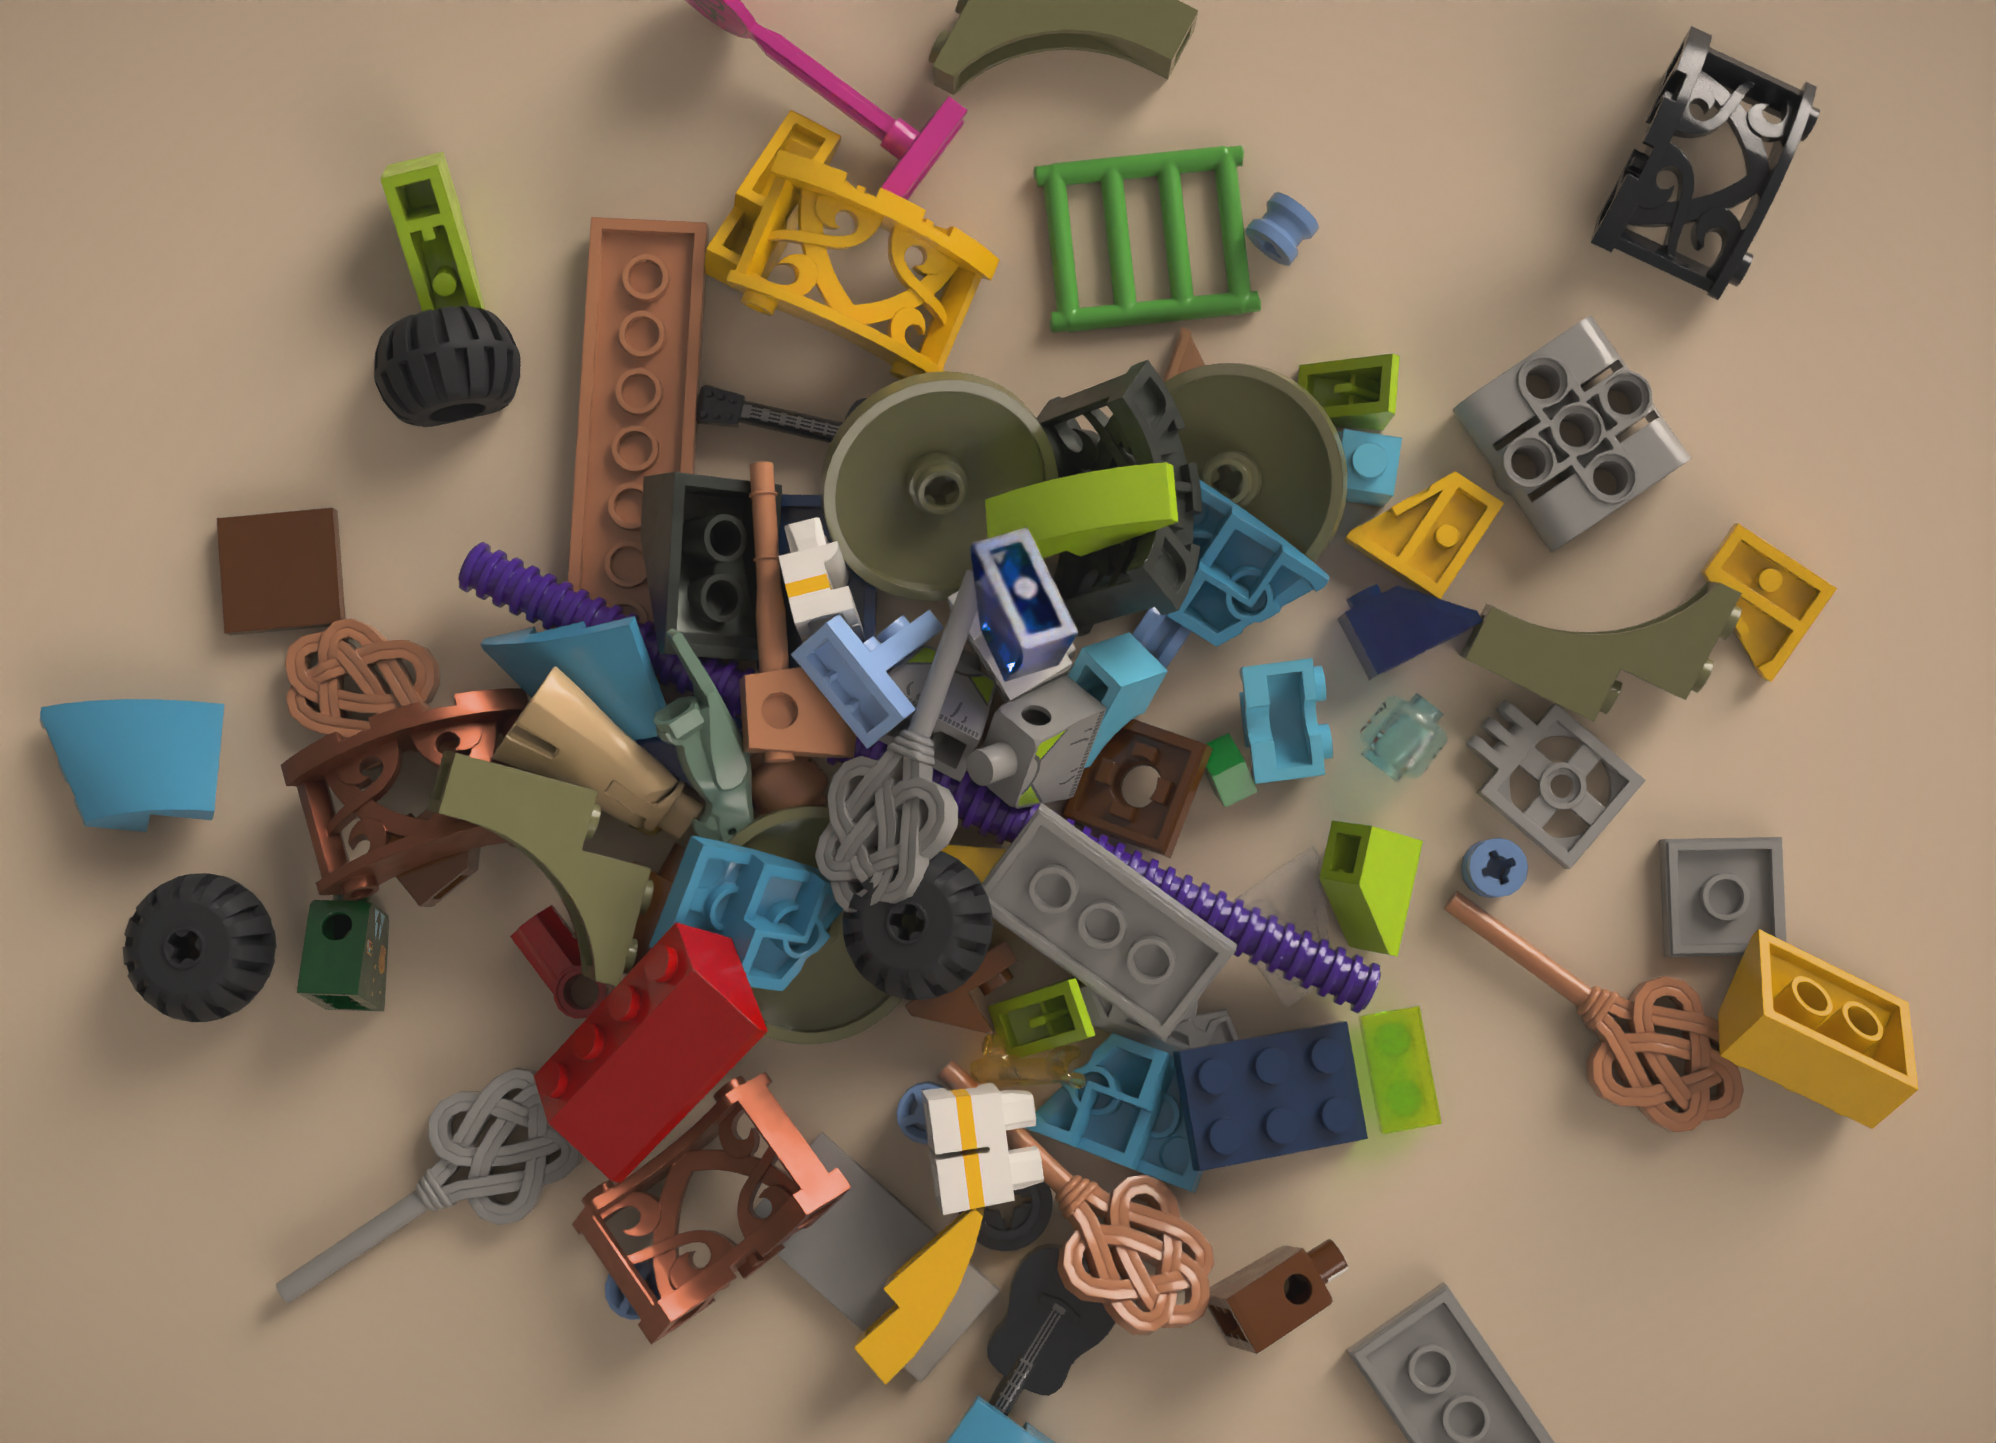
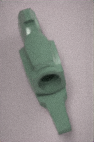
M670 629L666 632V636L693 683L694 697H680L654 713L653 722L656 726L658 738L675 745L677 759L682 771L693 788L706 801L705 810L700 819L693 818L692 828L696 836L726 843L734 834L754 820L752 770L749 752H744L743 738L713 681L681 632L676 629Z

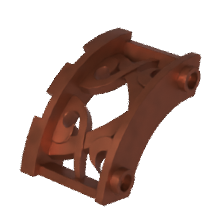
M522 688L463 692L454 694V706L437 707L426 712H422L419 702L398 707L368 717L371 729L358 732L347 739H342L341 734L335 731L305 747L282 763L280 766L286 786L297 787L322 877V879L316 882L318 894L342 895L343 899L348 901L363 899L378 892L379 885L425 863L475 848L509 843L495 833L462 819L435 813L429 820L417 819L399 814L376 802L395 783L401 768L402 753L417 748L427 762L439 769L443 755L438 751L439 744L443 741L459 739L460 743L454 749L456 753L470 755V757L511 767L492 759V756L497 750L498 735L502 732L503 738H505L529 703L526 692ZM380 762L383 764V770L374 782L369 776L362 775L363 769ZM368 785H370V786H369L368 788H366L364 791H361V790H360V789H363V788L367 787ZM329 787L344 805L337 814ZM358 817L360 821L354 825L349 835V846L354 850L359 842L367 840L370 842V848L366 854L349 861L341 831ZM389 834L402 839L389 843Z
M766 1072L747 1082L743 1076H738L726 1083L713 1095L716 1104L668 1148L625 1178L621 1183L614 1185L612 1181L607 1180L588 1192L581 1200L585 1207L572 1223V1226L578 1234L582 1233L640 1317L641 1321L638 1326L651 1345L716 1301L714 1296L720 1290L730 1286V1283L737 1278L734 1272L738 1270L743 1279H746L785 1249L782 1243L786 1242L801 1229L811 1227L851 1188L838 1168L829 1173L769 1091L768 1087L773 1081ZM744 1112L756 1127L751 1128L750 1134L745 1140L737 1132V1123ZM759 1133L768 1144V1148L762 1158L753 1156L759 1148ZM719 1135L723 1150H701ZM777 1160L780 1161L788 1173L775 1166ZM721 1170L749 1177L741 1189L738 1199V1222L745 1238L738 1245L724 1234L712 1230L701 1229L678 1234L683 1200L693 1172ZM666 1177L660 1199L654 1194L646 1192ZM762 1183L769 1187L762 1191L759 1198L768 1199L772 1205L771 1214L767 1218L759 1217L753 1209L755 1196ZM627 1207H634L641 1215L640 1221L635 1227L622 1230V1232L630 1236L653 1234V1245L634 1254L627 1255L605 1223L621 1210ZM696 1242L705 1243L710 1249L711 1257L705 1267L698 1268L693 1262V1256L696 1251L686 1252L679 1256V1248ZM653 1259L655 1280L661 1298L659 1301L633 1264Z

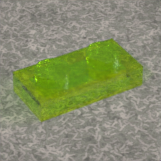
M1414 1005L1358 1015L1380 1133L1388 1134L1442 1124L1420 1006Z

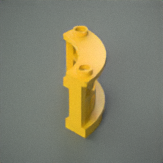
M779 150L770 170L776 177L736 270L730 269L725 280L743 294L740 302L748 308L768 316H773L777 309L836 334L890 364L892 368L889 373L899 380L918 374L944 371L943 368L981 278L991 281L1000 259L958 228L951 226L945 229L934 226L933 221L927 218L923 219L926 212L925 209L880 187L875 197L866 193L865 187L858 185L855 188L846 180L848 173ZM798 194L799 230H781L795 196ZM838 212L849 214L855 223L852 234L846 236L825 235L823 227L829 230L840 228L835 222ZM880 227L890 232L888 238L889 262L895 276L907 290L882 301L854 305L834 272L827 249L841 250L854 247L869 239ZM776 241L800 244L803 254L789 255L775 265H786L793 269L795 279L792 284L780 285L761 277ZM909 247H916L922 253L923 260L921 265L912 267L917 274L924 276L920 280L914 276L905 262V252ZM946 283L944 290L941 294V297L938 301L934 294L937 291H939ZM816 285L826 305L803 295ZM921 304L932 315L926 332L925 320L920 311L916 309ZM888 320L887 335L868 325ZM908 326H913L919 336L924 334L917 352L906 342L905 331Z

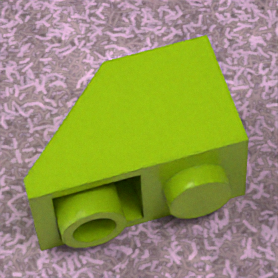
M1332 820L1319 879L1349 947L1398 957L1423 844L1422 840L1370 825Z

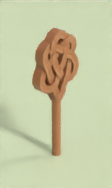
M352 618L334 621L324 632L300 637L289 646L285 661L288 681L291 684L286 696L290 715L307 729L325 734L326 736L337 731L341 734L342 739H347L363 730L371 729L369 721L347 718L346 710L377 715L419 702L422 712L430 711L432 708L428 703L432 702L440 686L439 663L428 648L410 640L388 641L375 627ZM354 639L358 641L363 647L357 648L348 640ZM318 654V665L311 668V658ZM402 659L411 662L416 669L415 682L403 664ZM374 665L379 667L394 694L390 693L383 679L373 668ZM350 675L363 694L344 690V677ZM312 701L319 703L320 711L313 706ZM460 740L443 741L439 744L438 751L441 754L444 751L455 752L454 749L457 748ZM417 748L412 749L414 752H419ZM378 762L363 770H375L382 767L383 764Z
M1455 891L1443 908L1445 911L1577 1006L1576 1012L1581 1016V1020L1585 1022V1026L1591 1029L1600 1039V1041L1595 1043L1587 1058V1080L1598 1097L1614 1106H1637L1651 1123L1669 1132L1693 1130L1703 1120L1725 1118L1739 1108L1744 1092L1741 1073L1738 1069L1739 1066L1720 1056L1718 1020L1705 1016L1699 994L1684 980L1662 976L1641 982L1629 996L1628 1000L1620 997L1617 992H1610L1608 989H1601L1599 986L1590 988L1459 891ZM1664 996L1674 1002L1677 1009L1655 1006L1653 1004L1657 998ZM1612 1017L1626 1020L1630 1033H1624ZM1654 1026L1682 1031L1683 1038L1655 1033ZM1710 1042L1716 1046L1717 1050L1710 1047ZM1635 1052L1637 1053V1055H1638V1057L1640 1058V1060H1641V1062H1642L1644 1068H1645L1646 1071L1649 1073V1075L1651 1076V1078L1653 1079V1081H1654L1655 1083H1652V1084L1650 1083V1081H1649V1079H1648V1077H1647V1075H1646V1073H1645V1071H1644V1069H1643V1067H1642V1065H1641L1639 1059L1637 1058ZM1666 1055L1685 1061L1684 1074L1679 1075ZM1612 1063L1625 1087L1619 1085L1612 1076ZM1717 1084L1716 1096L1710 1099V1087ZM1669 1101L1678 1112L1670 1109L1664 1102Z
M954 1060L937 1076L950 1090L976 1088L979 1086ZM1024 1128L1006 1130L1007 1144L1011 1150L1036 1146L1039 1149L1044 1182L1056 1193L1055 1201L1059 1203L1058 1207L1062 1211V1217L1067 1219L1074 1228L1075 1232L1069 1236L1059 1250L1057 1270L1067 1290L1082 1301L1102 1303L1115 1323L1132 1335H1150L1160 1327L1183 1328L1204 1316L1210 1301L1209 1279L1207 1276L1214 1266L1213 1249L1198 1229L1187 1221L1180 1219L1177 1198L1164 1181L1149 1175L1127 1177L1113 1191L1107 1193L1098 1186L1097 1182H1090L1087 1178L1082 1179L1080 1175L1072 1176ZM1141 1199L1147 1201L1152 1208L1138 1203H1134L1130 1200ZM1096 1216L1104 1218V1225L1099 1224ZM1083 1253L1091 1275L1085 1271L1082 1265ZM1142 1260L1156 1267L1155 1275L1149 1276ZM1185 1291L1184 1305H1176L1177 1293Z

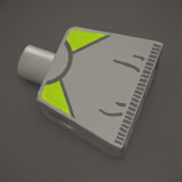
M921 646L889 674L915 708L937 649L931 646ZM963 650L930 737L934 742V746L931 747L934 750L933 757L935 759L933 768L961 782L967 770L968 755L976 750L982 736L997 686L993 678L980 672V661L973 653L967 650ZM914 712L879 741L889 745L896 737L900 736L901 731L908 730Z
M1066 674L1059 676L999 707L994 713L983 748L972 751L968 755L967 771L969 776L976 784L987 786L1005 803L1016 809L1074 797L1107 707Z

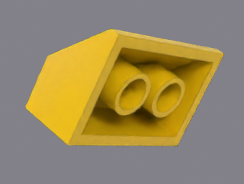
M1760 929L1751 936L1718 1011L1720 1056L1739 1067L1746 1068L1781 1085L1791 1092H1796L1833 1110L1838 1115L1846 1116L1873 1129L1919 1090L1909 1003Z

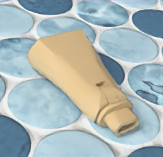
M556 666L547 675L492 756V759L505 763L515 769L597 790L595 803L600 804L602 811L636 828L644 826L646 830L652 832L658 826L678 840L689 828L693 818L697 817L703 807V804L682 791L685 782L682 780L677 782L676 777L659 760L621 730Z

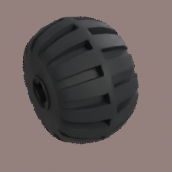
M470 306L442 307L440 309L422 311L415 315L411 314L396 321L383 332L375 352L374 379L383 401L398 419L414 426L433 427L492 414L508 406L515 396L519 383L521 357L509 329L492 312Z
M940 851L929 861V866L913 896L896 904L878 901L870 906L872 895L878 885L873 889L874 882H870L873 875L868 877L863 883L859 881L862 890L866 889L868 892L863 897L853 892L854 894L848 908L857 911L854 914L844 911L842 918L843 937L854 966L877 989L888 995L906 1000L933 999L956 990L978 970L985 959L991 943L993 931L992 909L989 897L981 881L960 860ZM899 868L894 870L890 883L895 880ZM916 906V917L925 920V925L922 932H912L909 939V931L906 927L902 926V918L904 915H912Z
M210 873L178 876L150 892L136 907L134 915L129 918L124 933L126 936L125 947H122L124 965H127L129 972L128 978L136 992L144 998V1001L162 1014L173 1019L188 1022H210L225 1018L248 1005L262 990L271 975L275 963V948H277L276 934L271 923L272 919L254 893L233 879ZM189 937H199L195 944L196 948L201 951L199 958H188L190 949L187 946V940Z

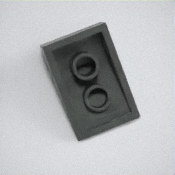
M681 472L644 476L640 537L659 654L677 655L666 636L667 631L676 629L683 634L697 657L759 662L756 627L757 579L756 563L753 562L755 547L752 499L749 498V494H751L750 481ZM775 484V492L778 493V496L775 498L779 545L782 485Z

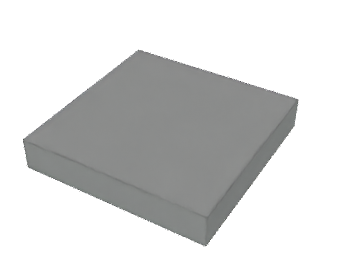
M1782 837L1659 840L1664 957L1743 956L1751 936L1758 929L1787 943Z

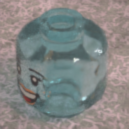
M1417 693L1414 694L1410 701L1398 695L1386 697L1360 731V740L1366 747L1361 755L1396 782H1399L1403 776L1408 779L1420 778L1448 742L1446 731L1438 724L1444 713Z

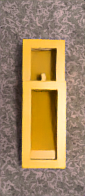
M793 110L789 111L736 191L734 207L707 246L705 253V270L707 275L734 288L725 280L730 269L736 270L776 177L770 170L778 151L782 150L829 166L840 144L841 135ZM798 194L795 196L781 230H796L798 227ZM776 241L761 277L767 280L789 242Z
M985 1207L961 1212L887 1278L883 1289L895 1304L858 1336L854 1345L857 1353L885 1385L916 1355L938 1326L957 1293L974 1252Z

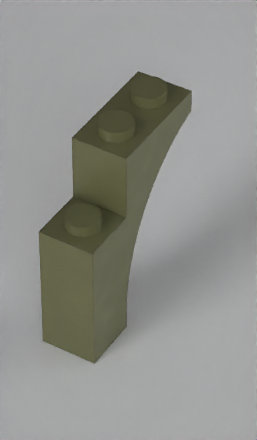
M958 0L955 12L960 14L951 33L946 30L941 31L931 49L928 61L933 63L934 85L952 95H955L965 85L985 71L1003 62L1024 55L1057 50H1077L1107 54L1130 61L1168 80L1194 32L1198 10L1179 0Z
M1708 581L1692 597L1657 618L1626 628L1599 632H1571L1546 628L1529 623L1492 605L1486 604L1460 656L1594 722L1599 711L1607 714L1617 700L1622 688V682L1616 680L1620 670L1684 700L1687 699L1691 690L1698 693L1712 672L1714 661L1708 659L1718 638L1726 640L1740 618L1742 609L1736 606V603L1742 593L1722 583Z
M444 751L427 810L462 819L487 829L514 845L531 859L558 892L569 913L579 946L582 975L597 982L617 986L621 982L623 973L628 974L634 965L638 943L633 938L638 916L645 915L650 906L654 885L652 880H648L651 871L649 867L582 850L585 838L592 839L599 824L601 806L595 803L598 791L459 753Z

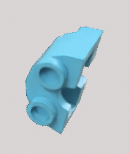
M1313 658L1241 667L1239 670L1243 685V692H1239L1245 746L1246 748L1250 747L1251 775L1255 784L1326 775L1324 759L1333 758V745L1328 723L1318 725L1316 715V702L1326 700V683L1322 666L1313 667Z

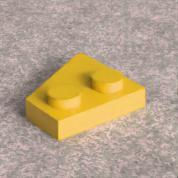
M1454 471L1431 484L1425 490L1392 506L1379 516L1353 528L1343 541L1435 602H1438L1504 503Z
M1739 523L1733 524L1701 570L1706 583L1708 581L1719 582L1742 593L1736 603V606L1740 607L1742 612L1734 632L1759 676L1769 682H1772L1837 590L1835 586Z

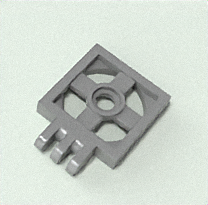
M1503 700L1496 710L1505 720L1512 724L1510 729L1506 730L1496 720L1488 717L1481 725V728L1497 744L1492 748L1476 735H1473L1466 743L1473 753L1494 770V773L1476 793L1564 869H1571L1646 780L1559 705H1551L1535 724L1513 704ZM1547 737H1568L1582 743L1566 763L1554 764L1535 748V745L1541 739ZM1600 760L1605 767L1609 781V795L1606 807L1586 791L1587 783L1585 777ZM1517 766H1520L1538 782L1539 794L1524 812L1520 811L1512 803L1510 795V776ZM1557 775H1564L1572 782V791L1565 798H1559L1551 791V781ZM1558 809H1570L1589 826L1584 832L1565 838L1551 837L1542 829Z

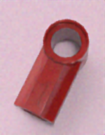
M550 905L519 926L510 937L553 993L558 1009L566 1016L574 1019L587 1018L611 993L615 986L595 981L598 986L596 1002L587 1009L580 1007L574 1002L571 996V988L573 982L582 975L577 939L572 937L574 932L556 908Z

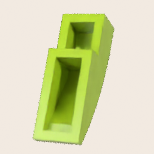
M1167 462L1081 473L1022 487L985 499L989 556L1004 562L1010 560L1017 567L1063 551L1083 556L1178 523L1173 465Z

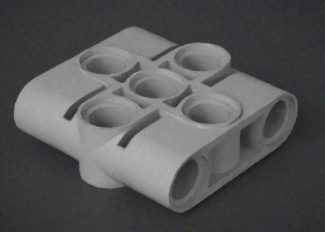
M1592 316L1583 319L1471 394L1452 409L1492 466L1493 479L1497 487L1503 493L1514 498L1551 553L1692 459L1652 403V390L1648 381L1640 374L1629 370ZM1611 368L1613 374L1586 392L1583 391L1581 387ZM1528 375L1543 377L1550 386V397L1547 399L1534 397L1527 389L1526 377ZM1617 390L1628 397L1631 404L1629 414H1619L1610 407L1607 396L1608 391ZM1645 417L1649 423L1621 443L1616 438L1618 435ZM1562 422H1571L1581 429L1583 434V445L1581 447L1570 446L1562 440L1559 433V426ZM1525 426L1527 429L1525 433L1499 451H1496L1494 448L1496 444ZM1524 454L1534 461L1536 466V476L1534 479L1521 478L1513 471L1511 466L1512 455ZM1595 469L1606 470L1614 476L1617 485L1615 495H1606L1595 487L1593 482ZM1557 476H1560L1563 482L1535 501H1531L1528 497L1530 494Z

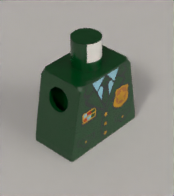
M333 895V900H313L309 906L297 993L325 1010L384 1012L389 917L370 902V896L348 901L344 900L342 895Z

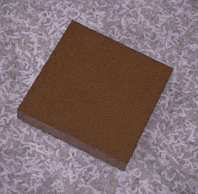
M332 507L216 518L225 634L232 636L329 627L334 621L346 619L339 522L336 509Z

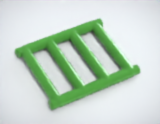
M1241 145L1217 146L1035 166L1033 175L1035 181H1037V187L1044 188L1057 311L1051 312L1049 323L1051 332H1077L1259 312L1261 310V300L1258 291H1251L1237 171V167L1243 166V147ZM1214 170L1228 293L1194 296L1180 174ZM1157 176L1171 299L1137 302L1123 180ZM1100 182L1114 304L1079 308L1066 185Z

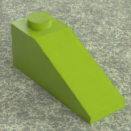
M444 152L387 165L380 180L422 311L451 306H470L485 309L461 207Z

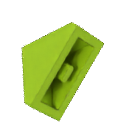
M1392 353L1299 365L1298 384L1320 403L1335 427L1383 431L1396 412L1400 356Z
M1074 976L987 1006L1006 1062L1095 1036L1080 988Z

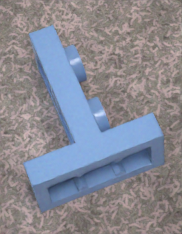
M929 609L911 623L902 615L879 633L876 638L872 636L862 643L845 620L838 614L826 622L791 655L868 749L916 710L888 673L903 663L921 646H924L944 627Z

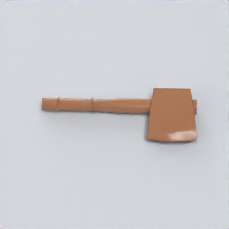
M772 462L751 463L749 465L751 483L749 498L752 499L755 547L753 562L756 563L757 579L756 627L759 673L744 675L739 680L744 752L762 753L765 755V762L770 763L794 761L795 756L854 758L856 734L801 667L789 669L786 610L781 589L780 561L778 557L779 545L775 498L778 496V493L775 492L774 466Z

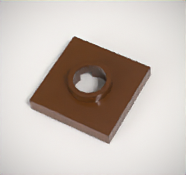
M1132 719L1108 741L1092 765L1084 768L1074 797L1067 799L1061 817L1065 820L1069 818L1074 820L1077 825L1086 826L1093 831L1171 859L1213 748L1205 743ZM1136 767H1152L1161 777H1158L1156 790L1151 798H1149L1152 802L1144 807H1135L1128 804L1122 792L1124 778Z

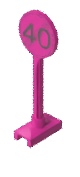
M685 0L705 18L723 30L737 37L750 38L755 41L767 57L882 141L880 146L896 157L898 161L892 167L881 188L906 200L911 197L964 125L962 119L968 110L948 96L921 130L917 131L901 118L893 119L785 37L762 27L755 21L753 15L740 0Z

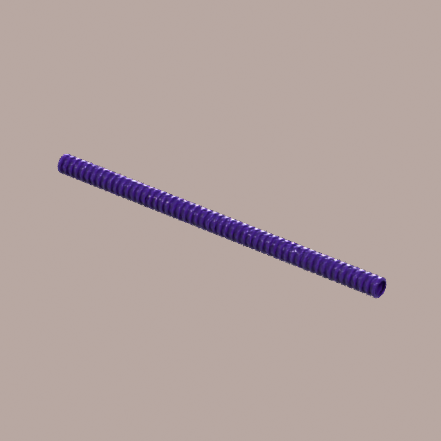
M485 542L474 546L466 556L458 577L461 590L469 592L474 589L476 590V596L482 600L491 597L492 604L499 608L508 605L509 612L513 615L518 616L523 612L526 614V620L532 624L540 620L545 630L583 621L587 628L635 616L655 675L660 677L659 683L666 687L673 683L676 685L678 693L684 695L687 691H690L694 697L693 683L678 656L659 654L654 622L648 620L644 624L640 623L639 615L632 612L626 616L623 614V608L616 604L609 608L606 606L607 601L601 597L592 600L587 590L581 589L575 592L573 591L574 586L570 582L564 581L558 584L557 577L551 573L543 577L540 575V569L534 565L526 569L524 568V562L517 557L509 561L507 560V554L500 549L492 553L491 546ZM697 657L713 681L732 718H735L737 714L741 715L739 680L744 675L756 674V671L750 667L745 672L740 670V664L735 660H731L727 664L722 661L723 659ZM856 736L854 758L864 756L879 761L887 751L888 745L878 740L867 749ZM827 757V763L834 766L837 762L843 764L854 758ZM933 768L932 781L950 790L958 805V819L963 820L961 826L969 829L971 825L980 828L978 834L986 837L988 833L997 836L995 839L997 844L1003 845L1004 841L1012 843L1040 806L1039 804L1016 809L1005 803L987 786L976 784L969 776L968 771L965 772L963 779L959 782ZM1069 818L1066 820L1074 826V820H1071ZM1084 826L1081 832L1236 943L1237 947L1233 954L1234 956L1240 957L1244 953L1249 956L1248 962L1253 965H1257L1261 961L1266 964L1265 970L1270 973H1274L1278 969L1283 972L1282 978L1287 981H1291L1295 977L1300 980L1299 986L1304 989H1308L1312 985L1317 988V995L1325 997L1327 994H1331L1334 996V1003L1342 1005L1344 1002L1350 1003V1010L1355 1013H1359L1368 1006L1380 981L1381 972L1379 964L1373 962L1367 966L1363 964L1362 956L1356 954L1350 958L1346 956V949L1339 946L1333 950L1329 948V941L1321 938L1316 942L1312 940V933L1307 930L1299 934L1295 932V925L1290 922L1282 926L1277 923L1278 917L1273 914L1265 918L1260 915L1261 909L1256 906L1248 910L1243 907L1244 901L1239 898L1231 902L1226 899L1227 893L1222 890L1214 894L1209 891L1210 885L1205 882L1201 883L1199 887L1192 883L1193 877L1188 874L1182 879L1175 875V868L1169 866L1166 870L1158 867V860L1152 858L1150 862L1141 859V852L1135 850L1133 854L1124 851V844L1118 842L1116 846L1107 843L1109 837L1101 834L1098 839L1090 835L1091 828Z

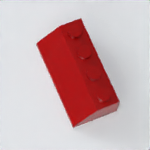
M675 922L533 1076L548 1124L612 1182L621 1183L768 1032L732 938Z

